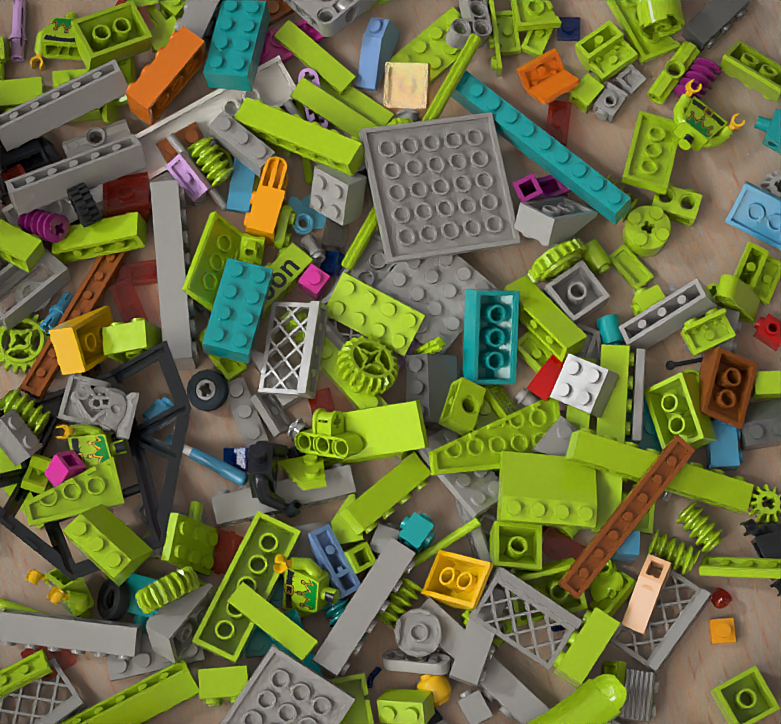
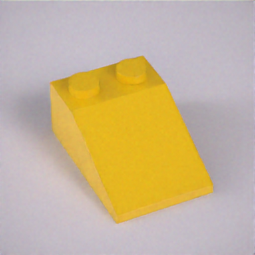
M109 305L63 322L49 330L62 375L86 372L108 358L103 352L102 328L109 327L111 323H114Z
M439 549L421 594L432 598L435 602L442 605L476 610L494 564Z

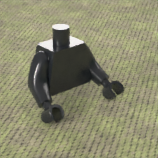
M41 136L9 151H6L0 140L1 204L6 206L4 198L9 195L5 181L49 164V161L53 164L63 160L50 140Z
M267 440L257 441L249 446L248 478L252 498H258L261 504L281 511L284 509L286 516L289 518L295 517L301 513L300 510H297L302 506L301 502L293 500L288 504L285 502V499L276 494L278 457H286L287 455L291 459L303 455L298 454L297 451L299 450L296 446L288 448L287 445Z
M753 519L740 523L746 529V532L743 533L744 536L751 534L755 537L751 540V543L759 558L781 559V524L755 522ZM777 579L770 587H775L778 590L777 596L780 597L781 579Z

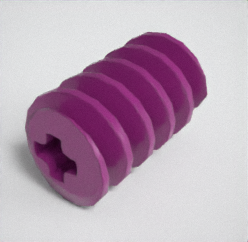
M697 58L694 65L690 67L684 78L681 79L679 85L675 87V95L679 99L682 94H685L686 84L694 79L691 83V88L696 90L700 83L702 88L699 92L692 94L691 99L695 96L701 101L700 95L707 93L705 88L712 86L711 82L716 81V75H720L722 70L709 59Z
M34 209L18 217V226L24 232L30 235L35 234L45 241L61 242L69 232V220L62 214L59 215L49 211Z

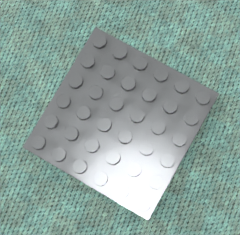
M492 112L360 129L359 135L364 147V159L386 264L516 246L521 243L519 232L514 229L516 218Z

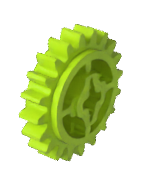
M580 238L559 243L541 255L531 267L532 269L528 271L527 275L534 284H540L542 281H551L573 267L581 259L582 254L586 252L587 248Z
M29 314L9 331L4 327H0V366L5 364L4 369L7 372L13 367L15 375L19 373L20 369L27 375L28 368L32 367L49 339L50 334H47V331L50 328L48 327L45 332L40 328V324L44 320L40 322L38 314L33 318ZM28 327L25 330H17V328ZM40 334V345L36 351L34 349L35 338ZM9 335L11 337V341L8 345L9 349L5 351V340ZM22 340L23 342H26V344H19V341ZM21 355L28 356L27 358L23 359L13 358L14 356L19 357Z

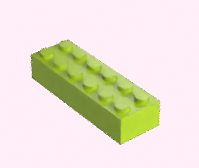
M257 511L192 640L195 645L236 665L239 664L257 625L230 605L227 600L244 582L269 602L283 573H276L273 570L274 564H282L276 563L275 557L278 554H283L287 560L292 557L302 537L300 530Z

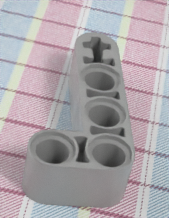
M458 0L462 18L455 19L452 22L445 36L446 43L453 48H463L470 34L474 33L481 37L482 42L478 49L482 48L492 32L486 0Z

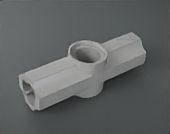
M122 119L101 128L92 127L85 134L62 142V146L67 158L129 136L131 132L126 120ZM94 138H102L99 143H92Z

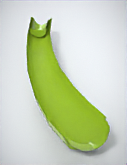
M603 674L593 680L590 678L549 711L526 724H608L622 714L621 709L627 700V689L619 682L615 675Z

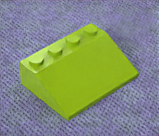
M501 451L497 521L583 530L596 528V469L565 460L566 456Z

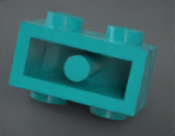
M414 512L411 517L407 515L400 525L399 531L401 532L398 535V542L414 551L415 555H418L423 547L429 548L435 539L433 520L422 512L420 515Z

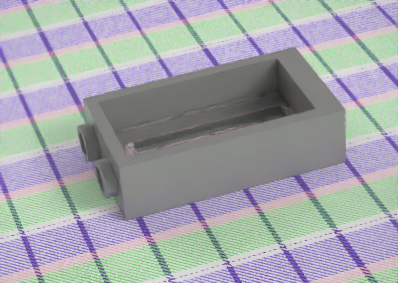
M45 247L46 253L30 273L11 263L0 271V326L4 327L7 331L11 330L71 281L68 268Z

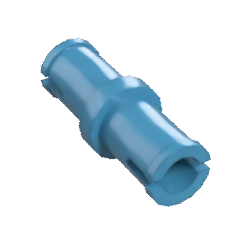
M64 292L56 305L50 307L48 316L40 324V328L44 332L48 327L50 328L49 330L56 327L74 297L72 294L67 299L66 297L69 295V292Z

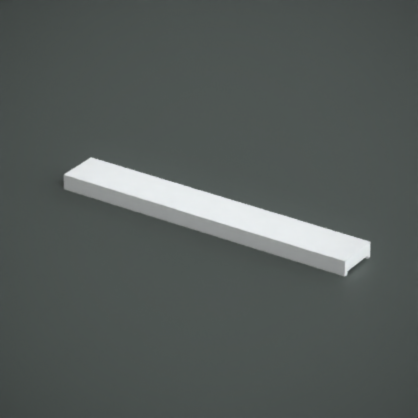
M280 56L258 67L252 92L217 89L136 134L135 136L142 144L147 167L140 169L136 173L124 175L117 180L108 181L93 189H89L96 203L101 202L168 171L165 167L167 163L156 143L165 139L171 133H176L196 122L204 137L209 138L208 126L222 111H225L234 118L246 97L253 100L260 99L273 108L275 106L283 107V103L289 99L293 101L294 99L290 95L296 88V85L282 63ZM214 140L210 143L211 146L216 144ZM69 197L55 201L51 205L37 208L66 216L70 225L79 220ZM10 204L2 208L1 210L11 225H18L19 215L13 205Z

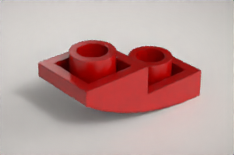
M553 354L530 382L527 389L545 402H548L565 361L561 362Z

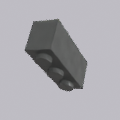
M712 0L684 26L681 36L688 42L696 45L700 53L705 48L710 49L717 42V37L721 33L725 35L732 28V23L736 19L741 20L747 14L748 10L746 8L749 0Z

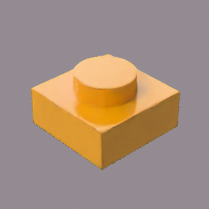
M734 618L708 620L711 644L736 642Z

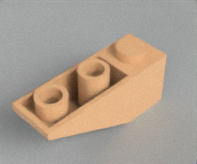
M648 554L624 615L622 626L644 635L670 575V562Z

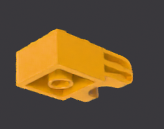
M277 156L270 157L266 161L257 192L253 191L251 195V212H247L244 219L245 232L255 237H266L265 245L274 247L282 207L287 205L286 193L289 186L287 163L283 158Z

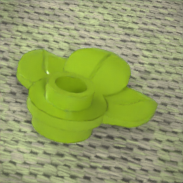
M609 560L587 588L591 589L592 598L596 603L605 600L610 595L611 590L620 591L624 583L623 576L617 572L615 562Z

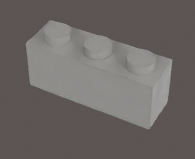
M222 111L208 126L209 137H213V140L261 178L266 161L270 157L275 156V151L225 111Z

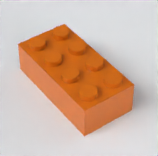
M184 26L179 31H174L165 48L161 47L157 51L155 60L150 65L147 64L141 71L139 79L136 82L133 81L128 86L126 96L130 111L152 126L206 62L205 41Z

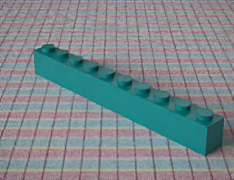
M465 70L451 95L454 100L472 114L492 112L495 129L500 136L614 225L631 209V198Z

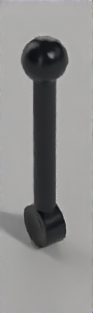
M703 357L679 362L667 361L665 367L667 370H673L677 366L702 362Z

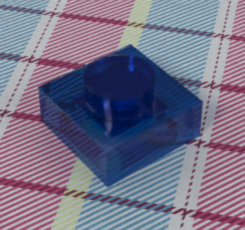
M559 17L561 26L557 28V41H579L580 17Z
M340 251L325 252L326 258L321 263L319 269L330 277L340 276L343 268L341 263L345 254Z
M223 448L224 462L244 472H248L249 448Z

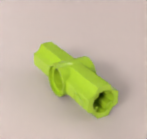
M685 41L682 43L647 92V96L651 101L656 104H664L699 55L700 51L696 45ZM674 70L678 75L673 76L668 71Z

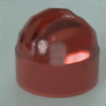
M717 588L711 596V602L717 609H724L732 601L731 595L722 588Z

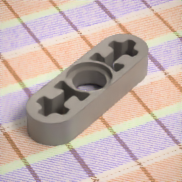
M389 650L382 654L383 668L389 671L444 675L451 671L450 657L445 654L431 653L426 657L418 658L409 656L402 650Z

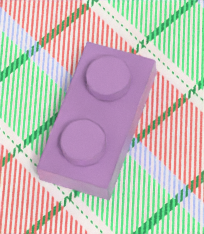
M184 151L179 153L165 166L175 180H178L179 185L184 187V191L193 202L197 201L212 188Z

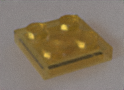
M385 62L383 107L429 109L431 64Z

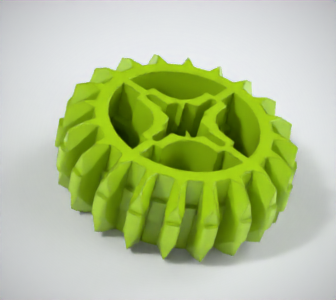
M362 335L359 338L353 337L343 345L338 353L336 365L339 368L337 373L342 374V380L349 382L348 387L354 386L356 392L362 390L365 395L370 392L374 396L378 393L383 394V392L393 386L398 377L400 367L397 364L398 358L393 357V351L387 349V344H380L379 339L373 341L371 336L365 339Z
M186 566L139 590L135 595L137 604L144 614L152 613L198 589L200 586L199 578L192 567Z

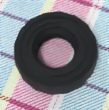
M109 578L101 585L98 593L97 608L99 615L103 619L118 621L125 615L130 600V590L126 581L118 586ZM114 593H115V599H114V603H113V606H112V599H113V595H114Z

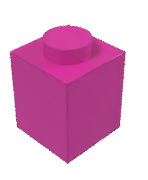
M312 263L298 281L299 290L316 301H319L331 284L330 276Z
M74 450L55 454L44 474L52 485L56 487L66 480L83 473L86 465Z

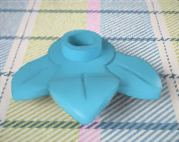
M311 194L303 198L302 201L295 196H291L287 204L293 207V212H297L295 223L291 226L300 235H306L312 229H321L330 220V218L309 207ZM300 220L305 222L306 226L304 228L299 226Z

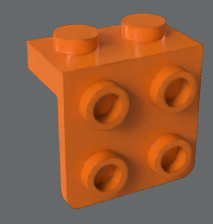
M555 48L516 69L524 92L541 104L553 102L556 97L573 91L580 84L576 76L564 69L558 50Z

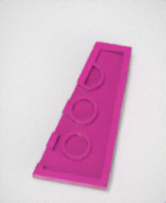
M305 20L294 23L316 43L328 38L322 36ZM279 29L269 30V33H266L258 67L277 56H280L283 64L295 57L274 38Z

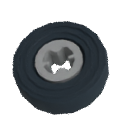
M206 369L198 371L191 377L186 391L187 397L194 407L209 412L217 410L225 403L229 389L227 381L220 373ZM204 387H209L212 390L211 394L206 396V392L203 391Z

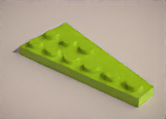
M550 397L548 402L539 400L429 451L431 476L500 469L501 451L543 454L534 453L532 449L556 420L561 417L559 401Z

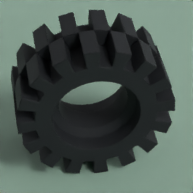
M84 182L67 189L71 205L84 228L102 220L96 202Z

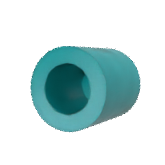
M618 314L606 315L596 320L602 344L622 345L625 342L619 329L621 324Z

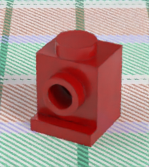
M768 313L766 318L761 316L754 325L757 331L753 337L774 351H777L781 346V321ZM768 326H770L771 328H773V329L776 330V331H775V332H771V331L769 330Z

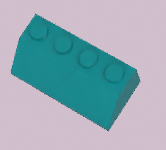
M465 289L462 377L478 385L516 384L519 291Z

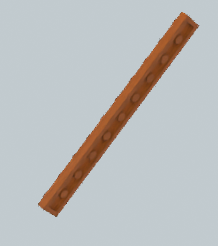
M139 199L130 203L124 214L138 212L147 223L153 214L152 204ZM131 250L97 257L56 326L97 308ZM50 337L20 385L22 392L28 393L42 400L60 370Z

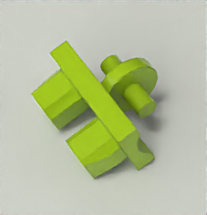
M243 233L239 261L262 266L266 237H255Z

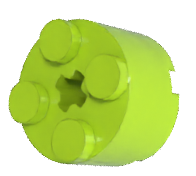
M681 0L636 1L641 34L644 37L652 38L651 34L666 37L677 33L682 29L681 25L686 24Z
M640 206L630 212L622 231L623 243L637 256L652 257L658 254L666 245L671 232L670 220L663 212V209L658 206Z

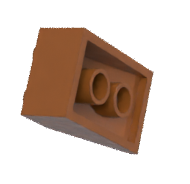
M721 347L704 352L699 372L700 412L737 429H742L758 364Z

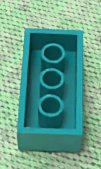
M222 0L203 71L208 88L252 92L271 17L266 1Z
M227 258L203 339V353L249 364L272 285L273 269Z

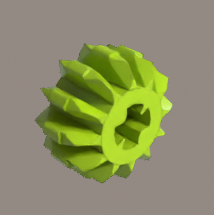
M768 484L763 486V490L759 486L754 488L755 493H752L749 508L753 509L748 515L756 514L755 522H759L762 518L763 522H770V519L774 523L779 521L778 516L781 517V494H776L778 491L777 487H774L771 491ZM763 502H765V503L769 502V503L771 504V506L764 508V507L762 506V503H763Z

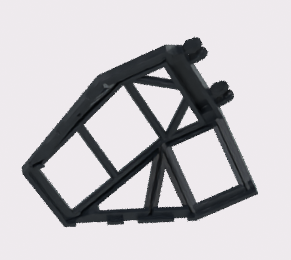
M167 340L154 345L149 350L110 372L103 374L99 363L94 366L98 376L93 377L94 379L111 383V388L119 389L127 395L122 381L159 361L175 406L140 425L137 424L134 415L128 442L138 484L121 489L124 499L141 493L151 533L150 536L141 540L152 550L164 547L192 409ZM88 371L81 372L82 376L89 377ZM66 388L44 395L42 400L29 395L31 400H36L35 408L41 404L44 406L42 414L48 410L51 411L49 421L39 440V443H42V447L35 454L43 455L60 420L57 417ZM4 409L0 410V417L5 415ZM176 422L171 445L150 436ZM115 433L111 435L113 442L119 440L115 438ZM145 449L168 460L160 503H158ZM31 457L20 463L21 469L0 473V488L16 485L3 508L0 506V523L72 581L100 571L90 559L78 563L74 562L59 524L73 517L44 523L52 547L15 518L30 492L20 487L29 467ZM31 492L33 497L39 495V493Z

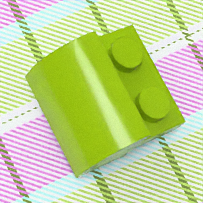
M611 20L575 44L576 54L588 73L593 72L602 83L638 59V53L624 40V34Z
M749 241L746 243L733 276L739 278L758 296L761 304L768 305L781 276V261L768 255L770 251Z

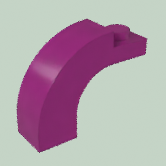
M531 173L512 183L521 202L559 196L567 197L568 193L572 192L552 175L535 178L534 174Z

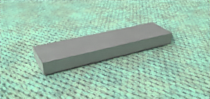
M638 348L635 351L633 366L630 442L640 444L642 440L646 350Z

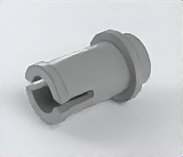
M314 235L305 236L301 240V244L304 246L309 257L313 259L314 264L322 263L326 258L325 250L320 248Z
M524 387L515 397L518 400L517 403L521 402L524 406H529L539 401L537 397Z

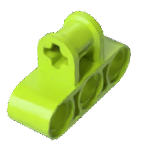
M723 274L719 283H711L707 286L718 307L739 311V319L742 322L754 323L761 300L739 278Z
M323 408L315 410L312 418V429L297 433L294 440L296 448L302 453L339 459L356 455L363 449V442L359 435L344 432V416L342 412L336 410L327 412Z

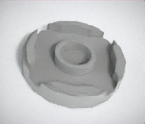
M421 608L411 609L398 619L394 630L395 641L400 650L416 658L426 657L433 653L440 645L443 635L442 625L438 618L430 611Z

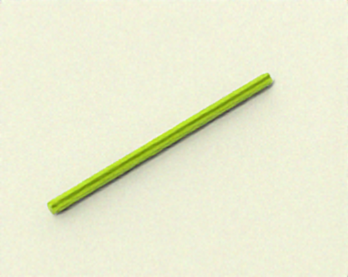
M474 33L470 34L422 121L435 120L440 117L482 42L480 36ZM374 206L341 263L347 270L352 271L378 227Z

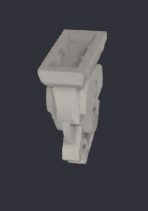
M87 384L81 386L86 391L84 397L80 396L77 390L72 393L80 415L89 424L99 425L102 427V430L115 431V438L119 440L125 439L126 441L129 439L140 393L131 392L126 395L123 391L116 388L100 386L91 389ZM103 393L104 396H97L96 394Z

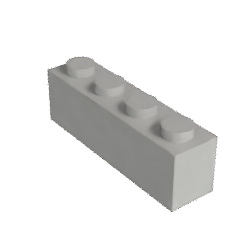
M696 278L619 326V329L626 344L632 350L636 351L637 348L647 350L684 327L686 321L695 317L699 318L709 310L717 307L708 287Z
M485 585L482 594L484 593L488 585ZM497 588L493 589L494 601L506 598L505 591ZM507 601L495 604L497 618L501 617L502 613L507 614ZM491 605L482 607L477 616L484 621L493 619ZM469 618L449 678L474 687L477 686L478 682L483 683L488 670L483 667L486 659L491 660L496 646L491 644L494 636L497 635ZM498 621L499 628H500V632H501L503 623H501V622ZM494 622L488 623L495 628Z

